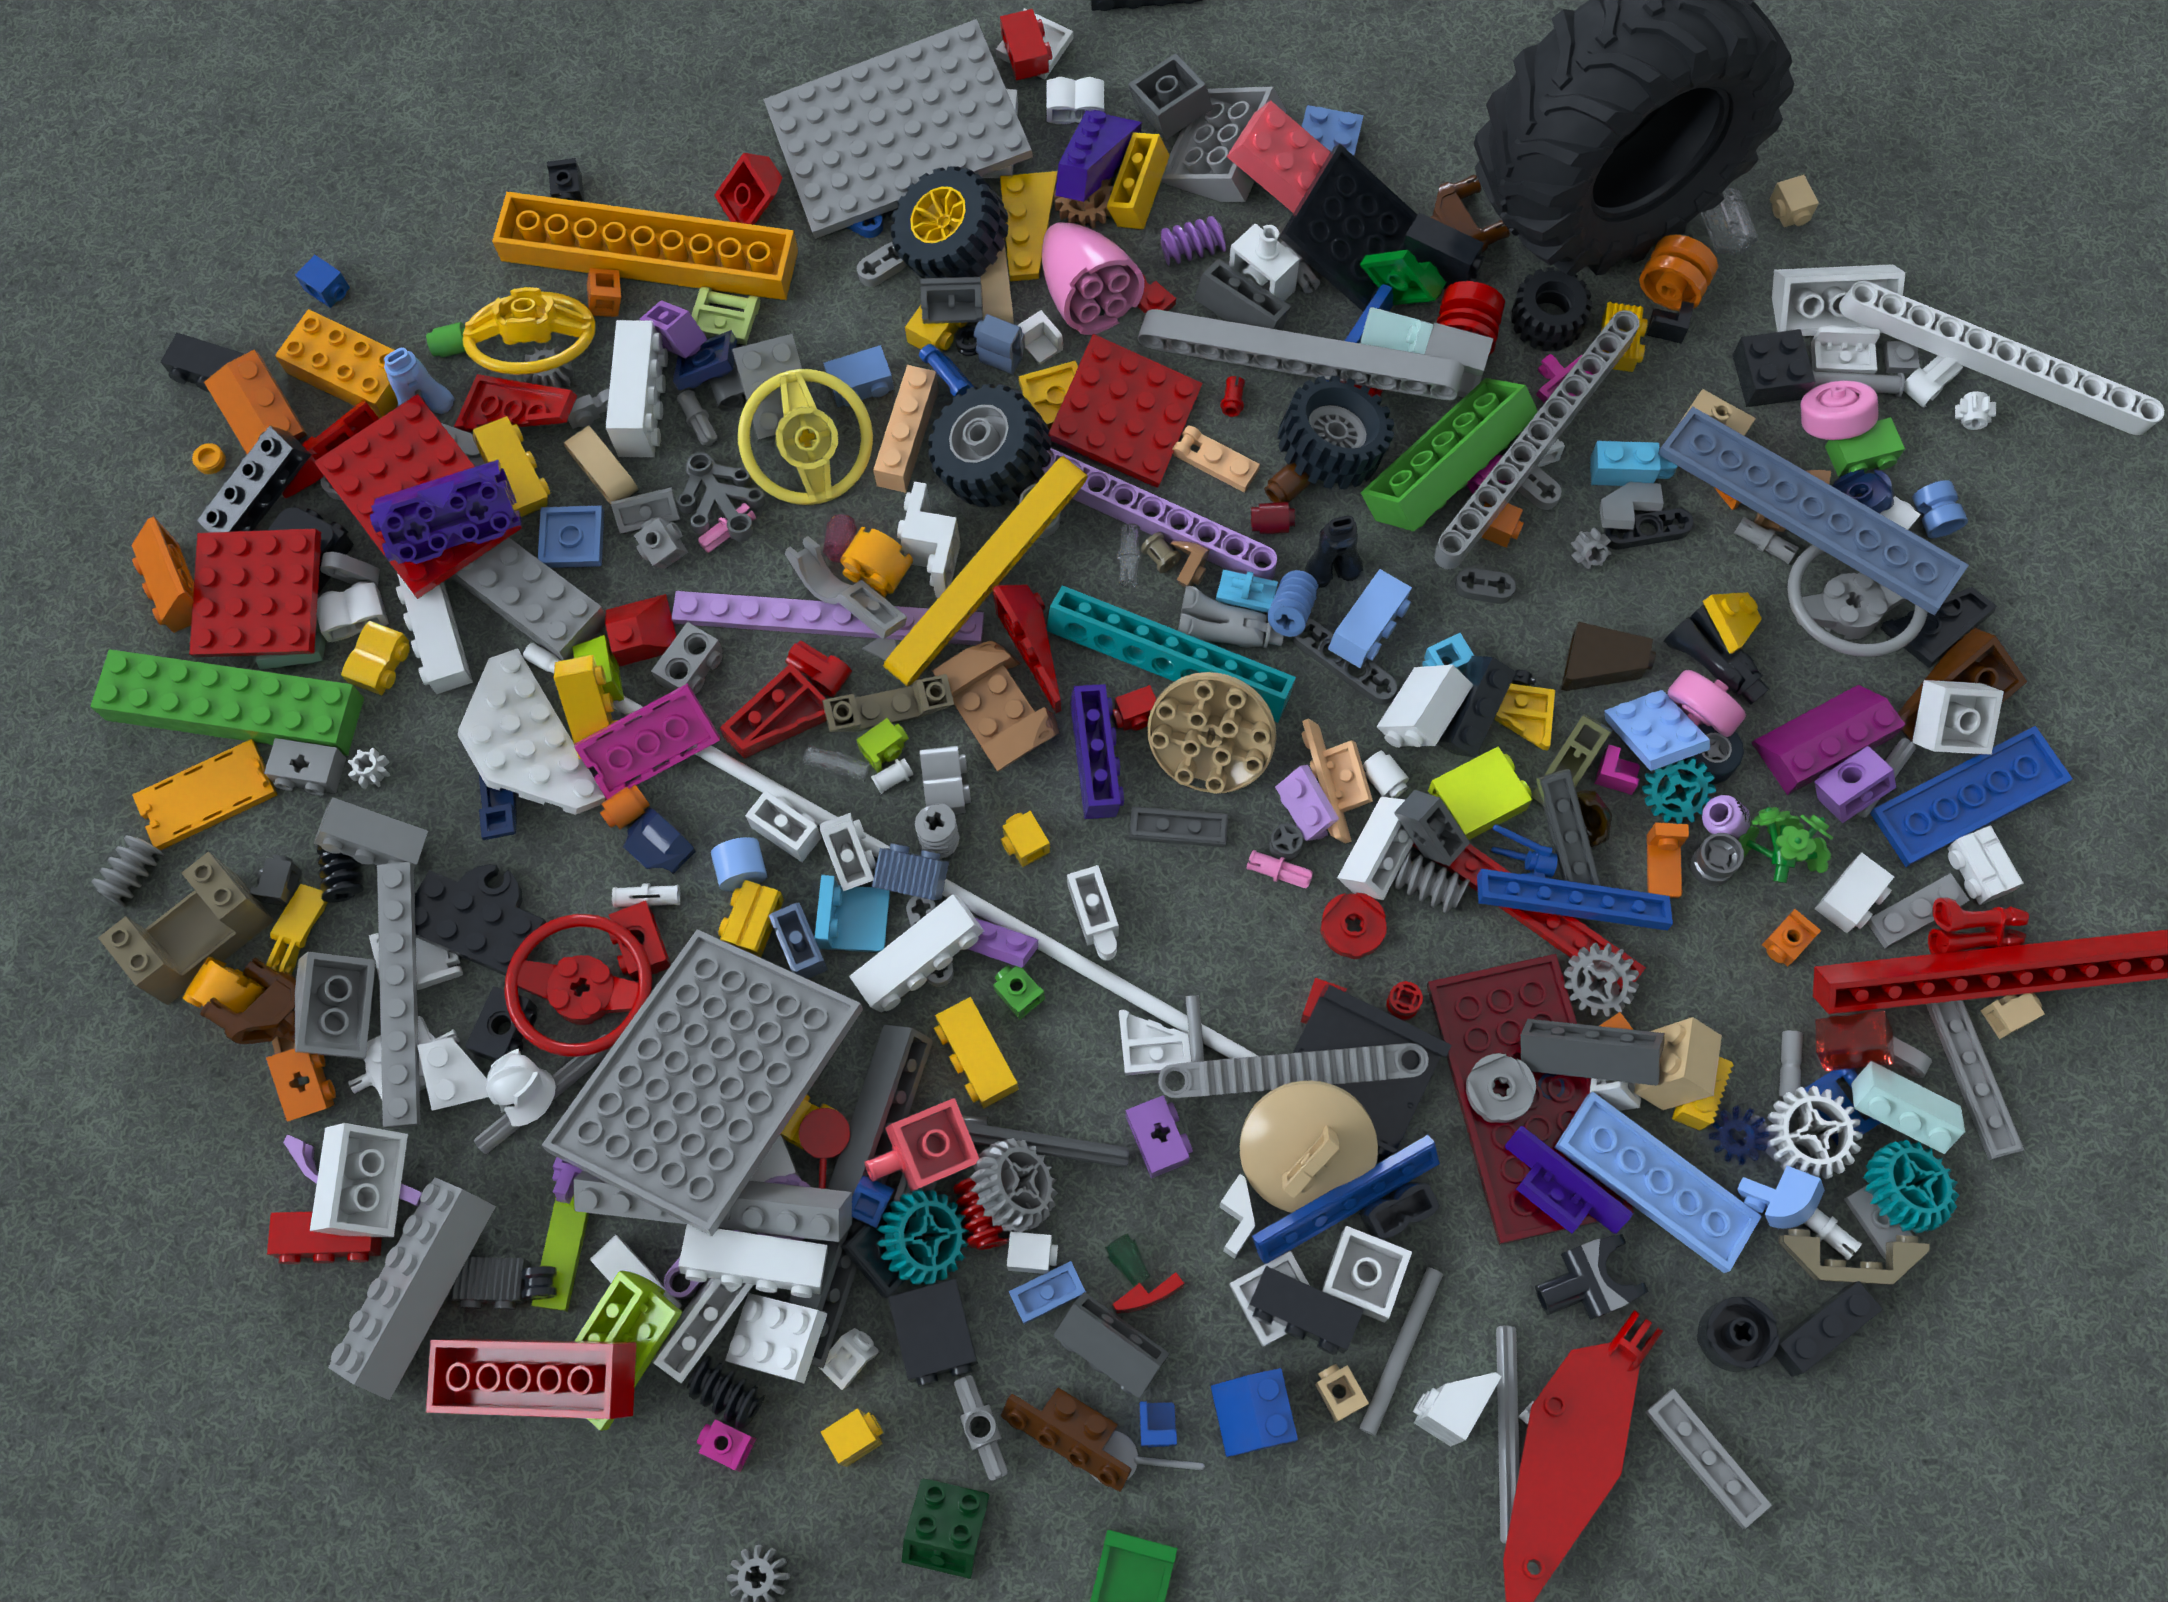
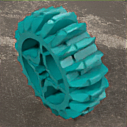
M1907 1139L1898 1143L1896 1141L1888 1143L1883 1148L1877 1150L1865 1166L1868 1171L1863 1177L1869 1183L1864 1191L1872 1194L1874 1197L1870 1204H1877L1881 1209L1879 1216L1887 1215L1890 1226L1899 1224L1902 1232L1912 1230L1915 1234L1933 1231L1952 1217L1951 1214L1957 1208L1955 1201L1960 1196L1953 1190L1958 1182L1950 1179L1949 1175L1952 1169L1944 1168L1941 1164L1943 1157L1935 1158L1932 1148L1923 1150L1920 1142L1911 1144Z
M922 1189L914 1190L912 1194H902L900 1202L893 1201L889 1204L892 1212H886L882 1215L887 1225L880 1226L877 1229L885 1234V1239L880 1240L877 1244L881 1247L886 1246L887 1251L881 1258L884 1260L892 1259L889 1270L892 1272L899 1271V1278L902 1280L910 1278L912 1284H921V1282L933 1284L936 1279L944 1280L948 1278L947 1272H955L958 1269L955 1261H962L966 1258L960 1251V1248L969 1245L965 1240H962V1234H966L969 1230L960 1225V1222L966 1216L961 1214L955 1215L958 1204L955 1202L948 1203V1196L945 1194L937 1196L935 1190H926L924 1193ZM933 1215L938 1220L941 1228L935 1224ZM909 1219V1228L904 1233L905 1225ZM923 1233L933 1234L932 1237L925 1238V1240H914V1237L922 1236ZM942 1241L941 1250L938 1254V1246ZM906 1246L912 1249L914 1258L918 1259V1262L910 1256Z

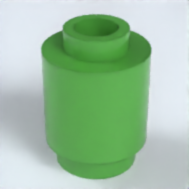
M462 322L434 328L432 332L427 333L426 338L431 354L434 357L440 356L444 358L465 353L466 351L463 346L465 325Z

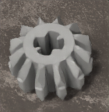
M548 344L540 351L534 347V354H525V361L531 362L545 359L563 351L558 346L551 349ZM572 361L552 370L534 374H523V380L526 383L561 388L562 385L570 386L569 378L574 376V370L571 365Z
M762 1545L755 1546L754 1558L748 1549H743L741 1556L745 1563L743 1564L738 1560H732L731 1566L739 1570L738 1575L730 1574L727 1576V1581H738L739 1584L730 1591L731 1596H737L744 1592L740 1602H750L752 1598L753 1602H763V1597L766 1602H776L772 1591L784 1595L786 1592L783 1586L777 1584L778 1580H788L790 1578L789 1573H778V1569L787 1563L786 1559L781 1558L773 1563L772 1561L776 1556L777 1550L770 1548L764 1556ZM760 1566V1572L766 1573L767 1577L766 1581L760 1582L762 1586L757 1588V1582L751 1581L750 1576L751 1573H757L755 1568Z

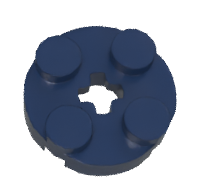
M1864 469L1850 472L1837 479L1832 487L1879 514L1894 505V490L1891 480L1886 473L1880 470H1874L1875 474H1865Z

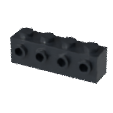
M269 425L266 431L259 436L257 443L250 452L242 458L240 465L231 477L223 483L221 490L212 502L205 507L204 512L197 521L209 533L254 531L312 454L290 432Z

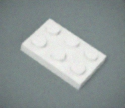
M748 1293L725 1361L805 1383L827 1313Z

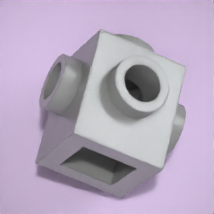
M660 518L650 519L643 523L640 527L641 530L634 535L639 543L637 545L638 552L646 561H650L654 567L665 569L688 553L680 539L683 535L672 521L668 522Z

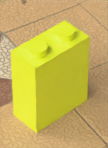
M1499 746L1432 780L1428 789L1430 795L1441 798L1468 840L1493 828V825H1499L1526 811L1532 801V793L1529 786L1524 780H1519L1514 772L1515 766L1508 754H1503Z

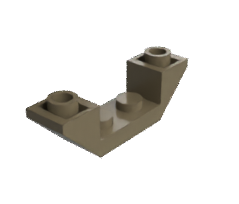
M947 674L916 680L912 686L855 698L853 693L822 700L829 732H857L871 729L886 718L892 724L921 718L954 705Z
M1788 1229V1235L1779 1236V1244L1814 1280L1849 1283L1860 1281V1283L1892 1285L1929 1252V1244L1918 1243V1236L1896 1235V1242H1886V1270L1882 1269V1263L1860 1262V1268L1846 1267V1260L1824 1259V1266H1820V1237H1810V1230Z

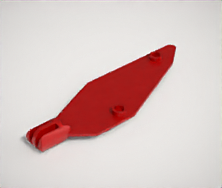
M1633 1310L1610 1343L1571 1350L1531 1405L1503 1557L1506 1602H1534L1621 1476L1640 1364L1663 1333V1330L1657 1327L1647 1339L1642 1349L1639 1350L1636 1346L1652 1324L1646 1318L1629 1341L1624 1339L1640 1315L1636 1310ZM1528 1562L1537 1564L1539 1568L1537 1575L1531 1574L1528 1571Z

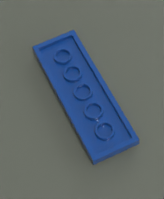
M2034 726L1993 747L1992 755L1979 754L1874 808L1870 814L1904 866L1908 867L1952 844L1958 838L1973 833L2068 784L2073 778L2038 728Z

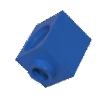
M316 255L295 274L304 291L329 308L336 302L341 301L350 289L342 273Z

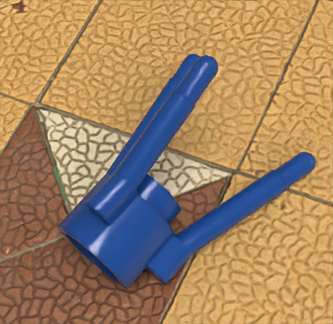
M1493 825L1494 831L1535 850L1524 854L1492 847L1491 851L1493 853L1525 861V870H1529L1530 873L1522 875L1542 878L1553 877L1558 857L1557 853L1552 852V848L1541 846L1499 825Z

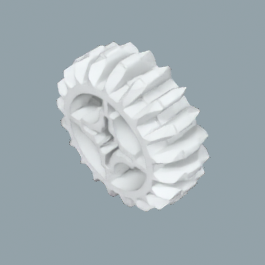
M1812 1086L1808 1093L1803 1087L1795 1090V1095L1788 1092L1783 1095L1784 1102L1777 1101L1773 1105L1777 1112H1771L1767 1118L1775 1125L1766 1127L1765 1132L1775 1135V1138L1767 1143L1769 1147L1778 1146L1779 1151L1774 1154L1775 1159H1780L1783 1156L1787 1159L1783 1166L1784 1169H1786V1166L1793 1167L1795 1165L1797 1166L1796 1169L1800 1171H1808V1174L1819 1177L1821 1173L1824 1179H1829L1833 1176V1171L1840 1174L1845 1171L1844 1164L1851 1165L1854 1163L1855 1159L1851 1154L1860 1152L1861 1147L1853 1141L1862 1139L1863 1134L1853 1131V1128L1860 1125L1861 1120L1850 1119L1849 1115L1853 1113L1854 1107L1850 1106L1846 1109L1841 1107L1844 1097L1839 1096L1833 1101L1831 1100L1832 1091L1826 1089L1820 1096L1817 1086ZM1795 1109H1799L1801 1115L1798 1118L1799 1129L1789 1133L1790 1117ZM1817 1109L1827 1114L1832 1121L1822 1119ZM1809 1129L1818 1132L1826 1130L1819 1137L1810 1134L1802 1135ZM1838 1133L1837 1149L1833 1156L1829 1158L1827 1152L1830 1149L1829 1136ZM1795 1144L1805 1146L1808 1149L1810 1156H1814L1815 1158H1811L1803 1154L1796 1148Z

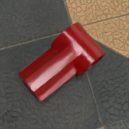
M799 641L791 647L785 660L787 665L791 663L803 676L810 679L819 691L829 697H834L852 674L850 667L842 660L832 655L827 657L803 641Z

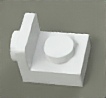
M854 1328L842 1335L829 1351L824 1369H820L843 1390L848 1387L866 1363L879 1353V1350L873 1345V1340L869 1335Z

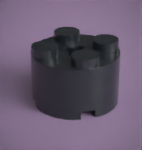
M1731 1297L1714 1304L1706 1310L1699 1322L1697 1341L1705 1356L1717 1367L1731 1372L1746 1371L1766 1363L1775 1354L1779 1344L1777 1322L1771 1310L1761 1301L1752 1297ZM1738 1327L1741 1330L1739 1334L1741 1340L1736 1339V1332L1733 1329Z

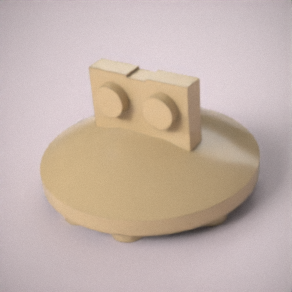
M1201 672L1176 680L1159 695L1148 720V740L1158 764L1179 784L1203 792L1214 794L1227 793L1246 787L1265 771L1275 749L1276 726L1267 703L1248 684L1226 674ZM1194 778L1206 781L1207 789L1190 785Z
M1296 1081L1270 1091L1251 1109L1241 1131L1240 1158L1249 1183L1268 1203L1290 1213L1334 1188L1362 1176L1373 1169L1377 1162V1136L1366 1109L1347 1091L1321 1081Z

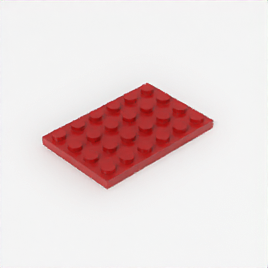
M416 394L314 462L384 556L382 544L386 542L382 532L376 533L370 519V514L373 513L371 506L374 505L376 498L475 467L419 394ZM519 525L507 529L502 537L480 544L471 541L447 548L440 557L418 564L410 561L398 564L396 560L390 561V564L414 596L419 599L522 529V527Z

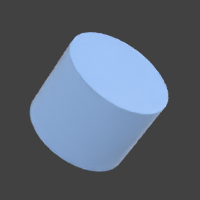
M751 837L736 838L725 841L711 850L721 890L734 891L737 887L741 888L744 880L757 884L766 880L767 873L757 839Z

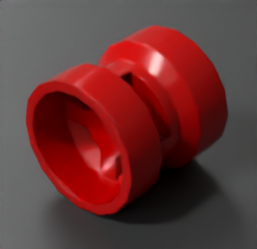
M1407 981L1399 982L1393 986L1386 1001L1387 1012L1403 1021H1408L1415 1017L1423 1001V995L1419 987Z

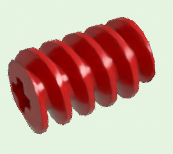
M969 1177L953 1187L954 1193L963 1195L957 1199L956 1203L960 1208H967L960 1213L962 1216H966L963 1221L969 1222L963 1227L969 1230L966 1233L967 1235H973L966 1240L969 1243L967 1247L985 1250L1009 1243V1238H999L998 1236L1003 1231L1002 1225L993 1226L992 1216H983L985 1208L983 1205H976L979 1196L971 1191L975 1187L976 1182Z

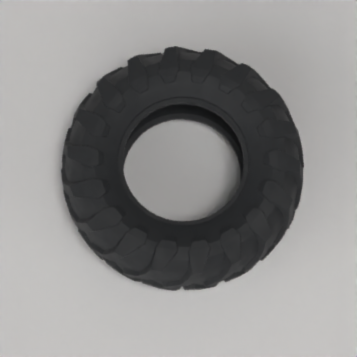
M1589 0L1577 10H1561L1551 18L1554 29L1540 43L1523 49L1513 60L1516 70L1515 75L1509 82L1494 91L1486 103L1490 120L1475 136L1474 147L1479 158L1475 171L1495 212L1514 236H1517L1529 251L1548 265H1554L1563 273L1572 277L1585 266H1588L1595 275H1604L1617 261L1627 257L1634 264L1643 260L1650 248L1665 236L1685 234L1688 222L1700 212L1716 208L1725 199L1723 191L1729 184L1753 168L1759 160L1756 152L1757 148L1773 135L1781 125L1783 118L1779 107L1792 94L1795 84L1789 71V67L1792 64L1791 54L1770 19L1754 0Z

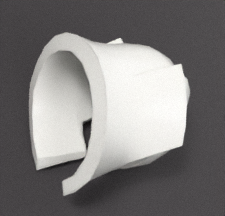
M519 1049L503 1055L491 1065L487 1076V1095L494 1105L499 1104L501 1113L503 1111L506 1112L512 1126H522L537 1120L547 1111L555 1096L556 1085L551 1074L537 1067L528 1057L521 1055Z

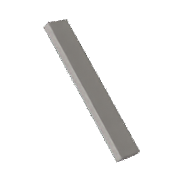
M1964 1001L1926 1004L1988 1160L2023 1151V1145Z

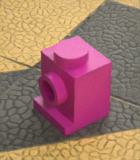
M715 1419L712 1426L705 1424L700 1432L697 1444L701 1445L698 1453L735 1471L741 1472L756 1438ZM720 1437L728 1439V1446L724 1450H719L716 1445Z

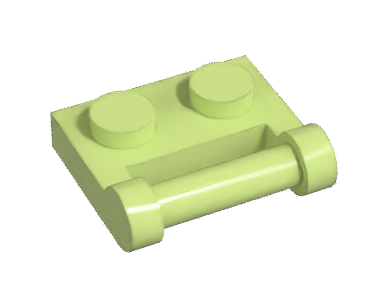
M702 286L691 316L706 338H712L732 330L737 339V344L747 345L755 316L760 308V298L756 296L745 298L714 292L711 288ZM710 303L744 309V312L709 305Z

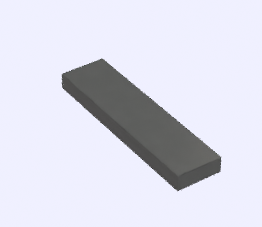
M1565 769L1536 778L1563 881L1601 886L1571 771Z

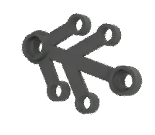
M703 452L691 455L685 467L689 480L683 493L677 498L680 511L683 513L695 511L697 508L695 495L701 483L703 482L707 488L696 514L690 519L692 530L697 534H704L710 529L709 516L716 502L727 519V528L731 538L738 542L747 541L754 530L751 518L746 514L738 513L728 497L745 500L749 507L756 509L765 504L763 490L757 487L746 488L751 484L752 478L745 467L731 468L716 465L714 459ZM715 477L732 479L735 486L718 483Z

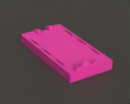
M687 683L575 743L574 748L587 769L594 766L598 773L595 775L594 780L606 799H609L626 786L631 788L634 785H638L720 741V736ZM697 744L696 747H694V748H692V749H690V750L684 752L683 754L681 753V752H683V751H685V750L689 749L690 747H692V746H694V745ZM669 759L668 762H666V763H664V764H662V765H660V766H658V767H656V768L654 769L655 766H657V765L661 764L662 762H664V761H666V760ZM641 774L640 777L626 783L627 781Z

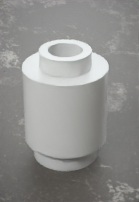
M1379 751L1363 764L1366 777L1382 797L1388 798L1391 796V798H1397L1408 789L1406 783L1409 778L1391 755H1386L1383 751Z

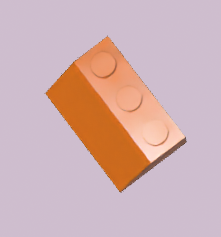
M255 349L225 364L204 381L247 454L269 425L290 432L297 440L307 435L262 357Z
M153 516L146 521L131 545L136 556L132 559V562L138 573L145 578L146 582L142 584V587L147 597L155 603L156 607L152 609V612L157 622L161 626L165 624L175 633L191 626L194 580L178 542Z

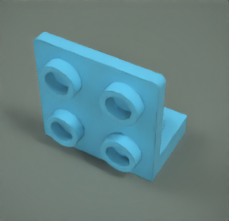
M821 875L815 929V941L819 949L862 952L882 951L886 943L890 891L874 887H854L843 892L835 876Z

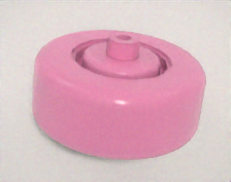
M1835 381L1819 385L1808 391L1800 404L1803 429L1808 434L1820 439L1843 440L1857 437L1872 429L1878 420L1877 393L1870 386L1860 382Z
M1685 670L1668 689L1669 698L1687 714L1696 726L1699 724L1712 726L1714 730L1724 737L1731 736L1746 717L1744 709L1726 693L1728 686L1718 679L1713 683L1697 672Z

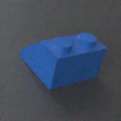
M1281 1368L1243 1376L1211 1386L1226 1457L1290 1444L1298 1440Z

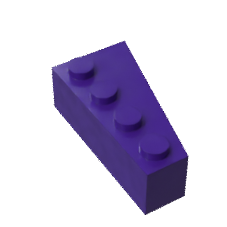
M1086 110L1059 161L1055 196L1082 202L1087 200L1101 187L1103 180H1109L1114 176V170L1117 167H1121L1133 132L1141 133L1142 122L1106 115L1105 112L1100 110Z

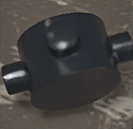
M1521 669L1515 670L1516 674L1511 684L1535 685L1536 679L1533 678L1530 672Z

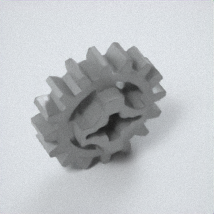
M1593 943L1590 947V952L1585 947H1582L1578 952V956L1573 955L1568 962L1572 967H1567L1564 971V975L1571 978L1567 980L1564 987L1574 990L1569 997L1570 1000L1579 998L1582 1001L1579 1009L1583 1010L1586 1006H1590L1591 1014L1594 1016L1599 1009H1603L1605 1016H1610L1613 1007L1616 1011L1622 1012L1625 1007L1624 1003L1630 1004L1634 999L1632 993H1635L1639 988V984L1633 982L1638 977L1639 972L1629 969L1634 960L1631 958L1624 961L1621 958L1624 950L1620 949L1615 954L1611 952L1612 947L1609 943L1604 950H1600L1597 943ZM1583 967L1584 970L1582 972L1586 977L1585 981L1581 983L1580 972ZM1622 976L1623 988L1620 993V986L1618 985L1617 980L1619 977ZM1596 977L1598 979H1602L1604 977L1607 980V982H1605L1604 980L1598 982L1596 980Z

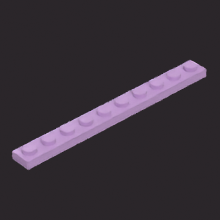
M676 591L672 613L674 624L685 625L689 622L692 625L881 638L840 603L829 604L813 600ZM895 606L907 616L905 626L887 638L903 640L929 609ZM974 612L949 643L981 644L984 612Z

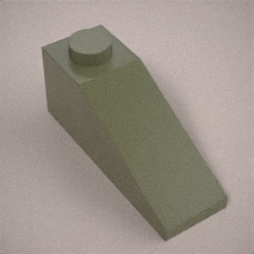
M1585 713L1545 775L1569 769L1576 788L1613 730ZM1537 785L1532 793V798L1543 804Z

